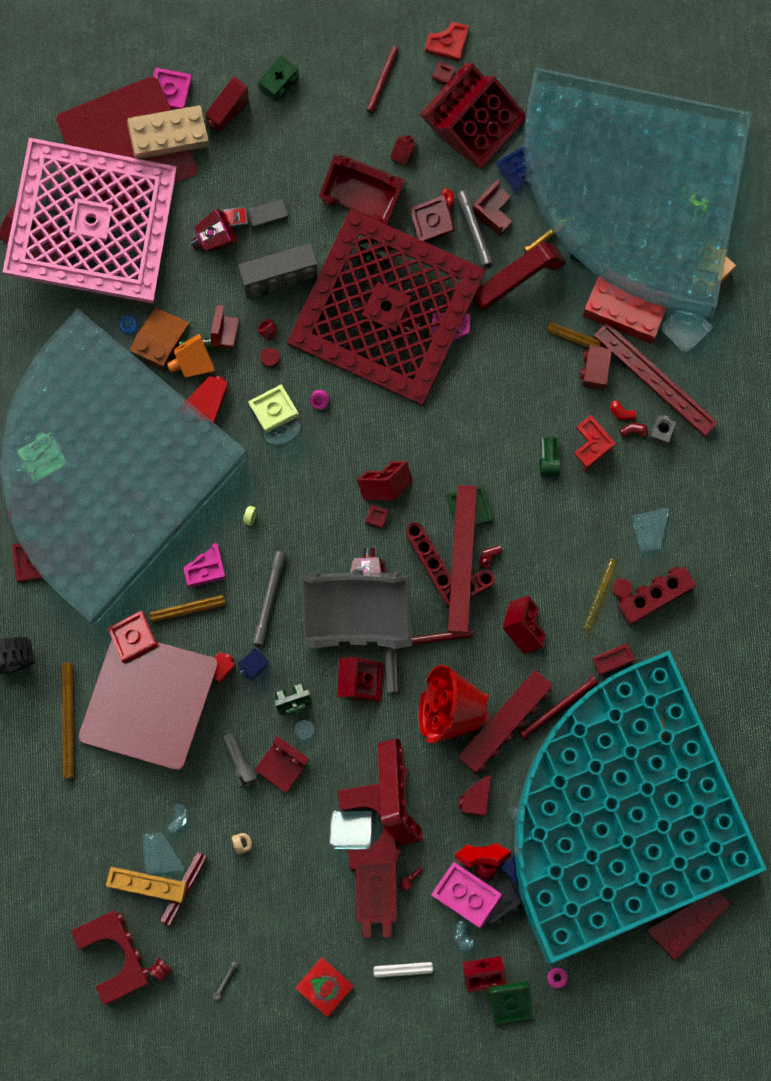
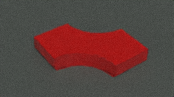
M497 843L487 847H475L467 844L455 853V859L470 868L479 864L499 866L511 857V851Z

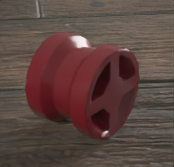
M160 958L156 960L154 966L148 969L162 983L165 981V977L173 972Z

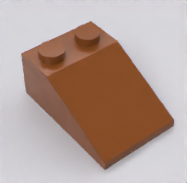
M155 308L138 332L129 350L131 357L166 372L168 368L167 362L172 360L175 354L174 349L179 346V340H182L190 323Z

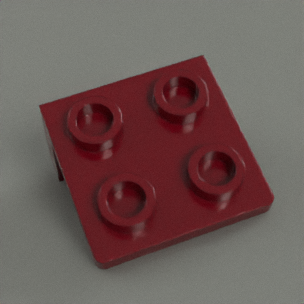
M276 736L272 742L273 745L255 768V771L284 792H288L308 764L309 758Z

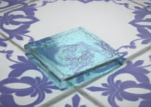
M686 302L660 326V329L687 354L713 327Z
M333 811L330 849H370L372 811Z

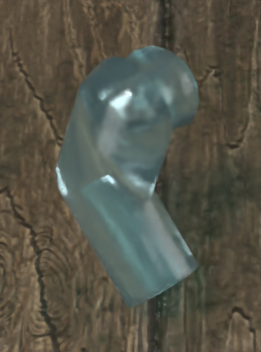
M176 804L173 807L174 820L167 826L172 833H175L187 821V810L182 804Z
M458 921L454 939L461 949L470 950L473 947V941L465 934L467 923Z

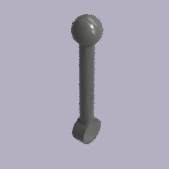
M231 962L230 970L218 991L213 994L215 1000L221 998L223 988L232 972L238 967L236 962Z

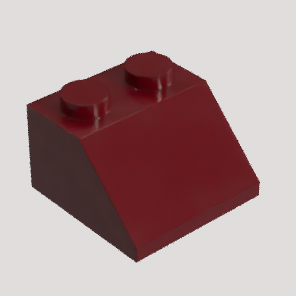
M358 657L339 659L337 697L348 700L381 701L383 663Z

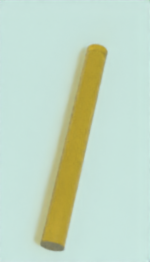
M609 559L582 628L586 631L591 629L617 561L615 559Z

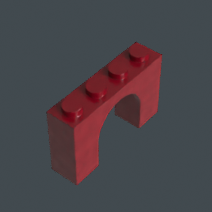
M379 783L337 791L341 812L366 808L373 810L381 818ZM384 826L381 837L374 844L347 849L351 870H356L355 861L396 860L397 863L398 857H401L399 845L395 846L394 837Z
M113 910L71 930L80 950L104 939L115 940L124 949L126 960L122 971L117 976L95 986L103 1005H107L150 984L148 979L151 978L147 968H142L140 963L142 960L141 954L138 949L134 950L132 942H134L133 936L130 931L126 932L123 926L126 923L124 916L121 912L118 913L117 910Z

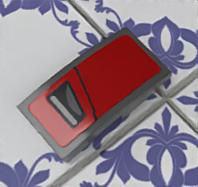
M246 206L222 210L231 228L248 226Z

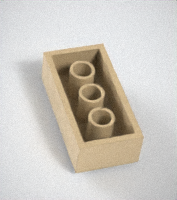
M200 105L127 118V126L136 159H146L185 150L206 148L208 146V137Z

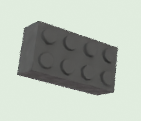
M310 243L238 264L239 275L246 298H255L260 296L261 293L267 291L275 292L280 287H292L297 282H308L317 277V262Z

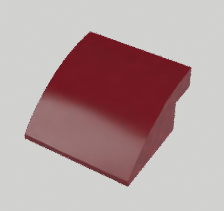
M465 63L419 114L438 136L478 168H482L528 117L495 76H483L474 63Z

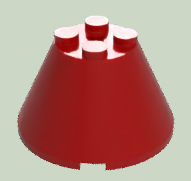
M446 665L436 666L425 681L428 682L426 691L421 692L418 712L421 735L426 736V742L432 744L478 730L483 723H487L489 714L486 712L487 693L480 691Z

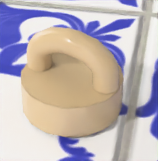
M241 833L232 836V841L238 855L250 851L252 840L249 835ZM242 838L246 839L247 847H243Z

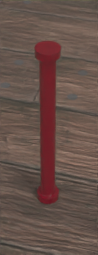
M593 676L589 677V681L524 730L520 729L518 731L520 736L527 740L531 733L592 687L598 686L597 680Z

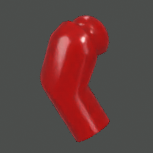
M444 188L441 196L444 195L446 197L450 210L454 204V192Z
M613 401L610 404V411L618 420H636L635 410H625L619 401Z

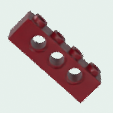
M685 566L672 568L668 571L669 575L664 578L659 576L651 581L652 585L648 587L643 585L635 590L636 594L630 597L628 594L619 600L620 603L617 605V609L628 627L696 587ZM673 581L676 584V589H670L667 586V582ZM651 591L659 592L660 598H653ZM634 601H642L644 607L637 608L634 604Z

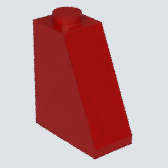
M209 376L179 407L177 411L178 417L214 428L228 389V382L219 376H215V378Z

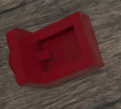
M409 135L398 137L390 158L407 165L418 143L414 142L415 139Z

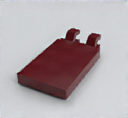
M396 860L355 861L356 921L358 924H362L363 938H371V923H382V936L391 937V923L397 921Z

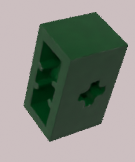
M281 55L258 80L259 90L276 102L279 97L282 98L286 94L287 88L290 85H294L299 79L298 67Z

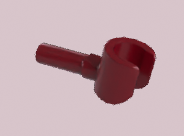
M421 867L400 881L399 885L402 891L413 887L410 881L423 871Z

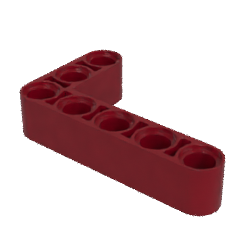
M542 242L478 288L474 300L481 310H485L543 268L555 271L564 266L566 260L557 246Z
M412 522L406 528V538L444 605L450 608L447 596L451 592V576L422 525L418 522ZM411 529H417L420 532V534L418 536H412L409 533V531ZM421 545H426L429 548V551L426 553L420 552L419 547ZM434 561L438 564V568L431 569L428 563ZM482 570L471 576L470 586L474 588V592L470 593V600L492 588L495 581L492 571ZM483 576H487L490 578L491 582L489 584H484L481 582L480 578ZM439 578H445L448 581V584L445 586H441L438 584L437 580Z
M395 738L378 743L382 824L403 846L423 840L422 829L406 812L404 761L401 741Z

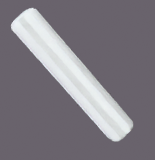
M431 962L374 967L375 977L428 974L433 972Z

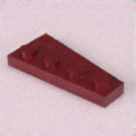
M717 891L695 901L649 928L646 932L675 960L730 903Z

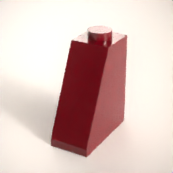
M233 76L205 113L206 124L212 130L216 129L219 133L250 103L248 87L237 77Z

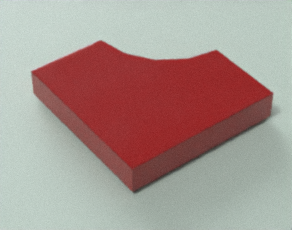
M451 22L449 28L444 32L430 33L425 52L460 61L469 26Z

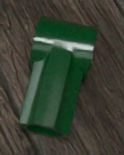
M542 438L540 475H559L558 438Z

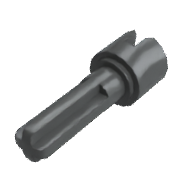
M229 733L225 735L224 741L236 767L234 775L239 787L250 786L252 780L255 782L258 780L252 765L246 764L234 734Z

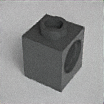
M665 415L658 416L648 441L666 447L676 422L671 417ZM663 426L668 432L661 433L658 427Z

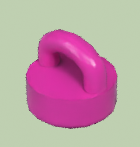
M323 390L314 391L310 397L311 405L319 410L326 408L330 400L329 395Z

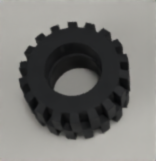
M9 637L0 639V674L20 671L35 663L30 638Z

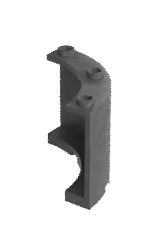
M354 569L348 573L320 574V572H309L308 576L301 577L305 646L312 648L339 646L338 642H350V645H368L370 642H377V646L394 649L412 646L409 576L401 575V572L397 571L373 573L364 572L363 569Z

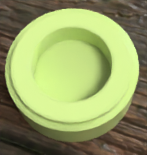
M249 506L246 509L243 518L244 524L253 525L257 515V508Z

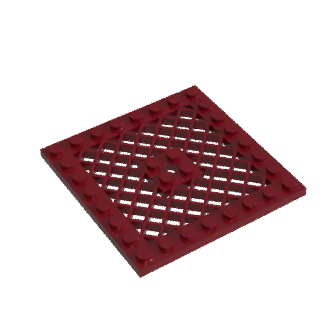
M350 209L287 340V344L423 406L486 270ZM368 240L370 248L360 251L358 243ZM371 240L380 243V245L373 247ZM354 246H356L358 253L350 255ZM387 247H389V248H391V249H393V250H395V251H397V252L390 255L389 250H388ZM385 248L387 256L377 259L375 251ZM372 252L375 260L365 264L363 255ZM405 255L415 260L407 262ZM402 256L404 264L394 267L392 258ZM360 257L362 265L352 268L350 260ZM389 260L392 268L382 271L379 263ZM348 262L350 270L342 272ZM418 263L421 271L411 274L409 266ZM422 263L431 266V268L424 270ZM377 265L379 273L369 276L367 268ZM406 268L409 276L399 279L396 271ZM364 269L367 277L357 280L354 272ZM435 271L438 279L428 282L426 274ZM439 271H442L448 275L441 278ZM394 272L396 280L386 283L384 275ZM352 273L355 282L345 285L342 277ZM423 275L425 284L416 287L413 278ZM381 277L383 284L377 282L374 288L371 280ZM452 278L455 287L445 290L443 281ZM338 279H340L342 286L335 288ZM411 280L413 288L403 291L401 283ZM369 281L371 290L362 293L359 284ZM440 283L442 292L433 294L430 286ZM398 284L401 292L391 288V286ZM356 286L359 294L349 297L346 289ZM428 288L430 296L420 299L418 290ZM344 290L346 299L337 302L334 293ZM455 291L450 302L447 294ZM415 292L418 300L410 303L412 298L407 294ZM371 294L366 304L363 297ZM332 295L334 303L326 306L330 296ZM444 295L447 304L438 307L435 298ZM361 298L363 306L353 309L351 301ZM432 300L435 308L425 311L422 303ZM348 302L351 311L341 314L338 306ZM389 302L392 305L391 310L383 311L381 309L382 304ZM419 304L422 313L413 316L410 307ZM336 307L338 315L328 318L326 310ZM447 308L442 318L439 311ZM407 309L410 317L402 320ZM363 311L361 316L366 319L358 322L355 313ZM324 312L326 320L318 322ZM436 312L439 320L429 323L427 315ZM353 314L355 323L345 326L343 318ZM424 316L427 325L417 328L414 320ZM340 319L343 328L333 331L330 322ZM412 321L414 330L404 332L402 324ZM370 322L373 331L362 334L360 325ZM373 322H375V323H377V324H379V325H381V326H383V327L378 328V329H375V328H374V325H373ZM328 324L331 332L320 335L318 327ZM439 325L434 335L431 327ZM399 326L402 334L392 337L390 330L396 332ZM357 327L360 335L350 339L347 330ZM315 329H316V332H317L318 336H316V335L313 334V332H314ZM429 329L431 337L421 340L419 332ZM387 330L389 339L380 342L377 333ZM345 331L348 340L337 343L335 335ZM416 333L419 342L409 345L406 336ZM374 335L377 343L367 346L364 338ZM332 336L335 344L325 340V338ZM404 338L406 346L396 349L394 341ZM362 339L364 348L355 351L352 342ZM391 342L394 351L384 354L381 346ZM431 342L426 352L423 344ZM349 344L352 352L341 346ZM421 346L423 354L413 357L411 349ZM379 347L381 356L371 358L369 350ZM408 350L411 359L401 362L398 353ZM366 351L369 359L358 354ZM396 355L398 363L388 366L386 358ZM424 358L418 369L415 361ZM383 359L386 367L375 362ZM412 362L415 371L405 374L403 365ZM400 367L402 374L397 373L392 369ZM416 375L415 378H414V380L408 378V377H411V376Z

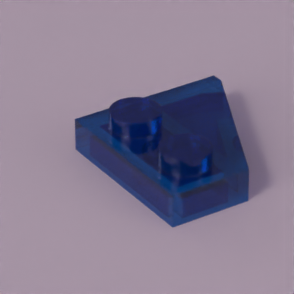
M526 144L496 161L497 167L514 192H517L525 180V174L536 163L537 157L529 145Z

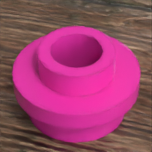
M553 968L547 976L548 983L554 988L563 987L568 979L567 973L561 968ZM555 974H559L561 976V980L559 982H556L554 980Z

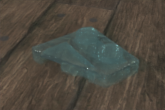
M162 832L142 835L146 874L185 870Z

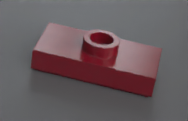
M628 643L591 658L599 676L635 662Z

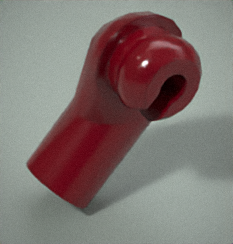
M635 422L619 430L623 438L632 433H638L642 438L649 434L648 427L645 424Z
M497 545L483 550L479 558V565L485 569L489 568L493 557L502 554L501 546Z

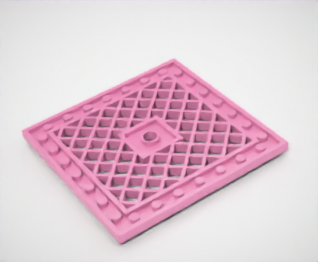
M29 138L2 275L153 303L176 166ZM54 165L58 171L50 174L47 168ZM72 168L76 175L69 178L65 172ZM42 171L47 176L43 180H41ZM91 172L95 178L88 182L84 175ZM62 175L65 181L58 184L55 178ZM110 176L113 182L106 185L102 179ZM80 178L83 185L77 188L73 182ZM127 179L131 186L125 189L121 182ZM50 181L54 188L47 191L43 185ZM98 182L102 188L95 191L92 185ZM144 183L150 188L145 192L139 187ZM69 185L73 191L66 195L62 188ZM115 186H117L121 191L116 195H114L110 190ZM40 188L44 194L37 197ZM88 189L91 195L84 198L81 192ZM135 189L139 196L133 199L129 192ZM58 191L62 198L55 201L51 195ZM106 192L110 198L103 202L99 196ZM153 193L151 202L147 196ZM77 195L79 199L75 198V203L73 204L70 198ZM125 196L129 202L121 205L118 199ZM47 198L51 204L44 208L40 202ZM143 199L147 206L140 209L136 203ZM66 201L70 208L62 211L59 205ZM113 202H114L115 205L118 207V208H117L116 210H114V211H112V206H113V205H109V204H111V203H113ZM37 205L40 211L34 214ZM133 206L136 212L129 215L125 209ZM55 208L59 214L52 218L48 212ZM148 210H150L149 219L144 214ZM73 212L72 219L70 221L67 215ZM121 212L125 219L119 222L115 216ZM44 215L48 221L41 225L37 218ZM140 216L144 222L137 226L133 219ZM87 217H93L96 219V222L90 224L87 223L85 219ZM63 218L66 225L59 228L56 222ZM110 219L115 224L111 228H109ZM32 222H34L37 228L31 231ZM129 222L133 229L126 232L122 226ZM52 225L56 231L49 235L45 228ZM147 226L146 236H145L144 233L141 231V229H143L144 227ZM70 229L69 235L72 236L67 238L63 232ZM119 229L122 236L116 239L112 232ZM41 231L45 238L37 241L33 235ZM137 232L141 239L134 242L130 236ZM60 235L63 242L56 245L52 239ZM108 236L112 242L105 246L103 242H106ZM29 238L34 243L30 247H28ZM79 239L82 245L75 249L71 242ZM126 239L130 246L123 249L119 243ZM49 242L53 248L45 252L42 245ZM97 242L101 249L94 252L90 246ZM144 243L143 253H142V251L138 248V246ZM67 245L71 252L64 255L60 249ZM116 246L120 252L113 256L109 249ZM38 249L42 255L34 258L30 252ZM86 249L90 255L83 259L79 252ZM134 249L138 256L131 259L127 253ZM56 252L60 259L53 262L49 256ZM105 253L109 259L101 262L97 256ZM75 255L79 262L72 266L68 259ZM123 256L127 263L120 266L117 259ZM43 259H46V261H47L48 263L40 262V261H42ZM92 259L98 264L93 269L87 264ZM139 260H141L140 270L135 264ZM113 263L117 269L110 273L105 266ZM81 266H83V267L85 268V270L78 269V268L81 267ZM131 266L135 273L128 276L124 270ZM118 273H120L123 277H119V276H115V275H117Z

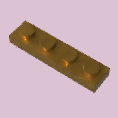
M110 867L106 887L179 903H183L188 885L186 882Z

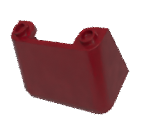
M337 154L333 156L319 198H322V202L333 206V203H339L388 225L407 181L345 155Z

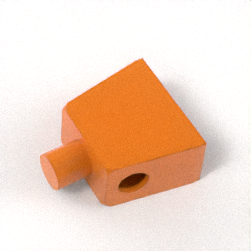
M200 334L175 348L176 359L167 362L171 373L181 369L185 377L215 370Z

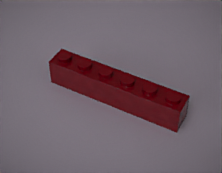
M534 670L457 759L473 774H476L478 771L482 773L489 765L486 761L490 757L494 759L501 751L500 745L503 742L507 744L514 736L512 732L516 727L520 729L527 720L524 718L529 713L531 715L535 713L540 707L537 703L541 699L546 700L552 693L550 689L553 685Z

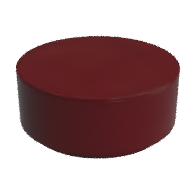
M274 348L264 349L260 355L262 364L266 367L276 366L279 362L278 351Z
M624 578L617 579L612 586V592L618 598H622L632 591L631 583Z

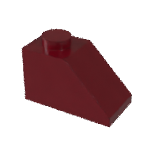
M487 775L465 791L463 797L460 796L458 808L462 809L461 814L485 817L491 776Z

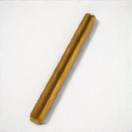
M69 662L62 663L63 778L65 779L74 777L73 665Z

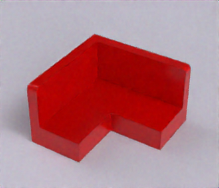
M592 415L576 427L577 431L587 441V443L574 452L576 458L583 464L582 470L584 472L612 451L616 444Z

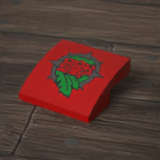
M321 957L295 988L328 1017L354 985Z

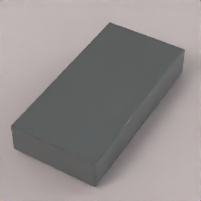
M283 199L247 209L253 228L288 218Z

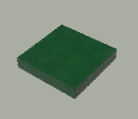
M483 484L478 485L476 488L474 527L493 522L494 520ZM457 491L446 494L454 524Z
M528 981L489 987L494 1025L533 1019Z

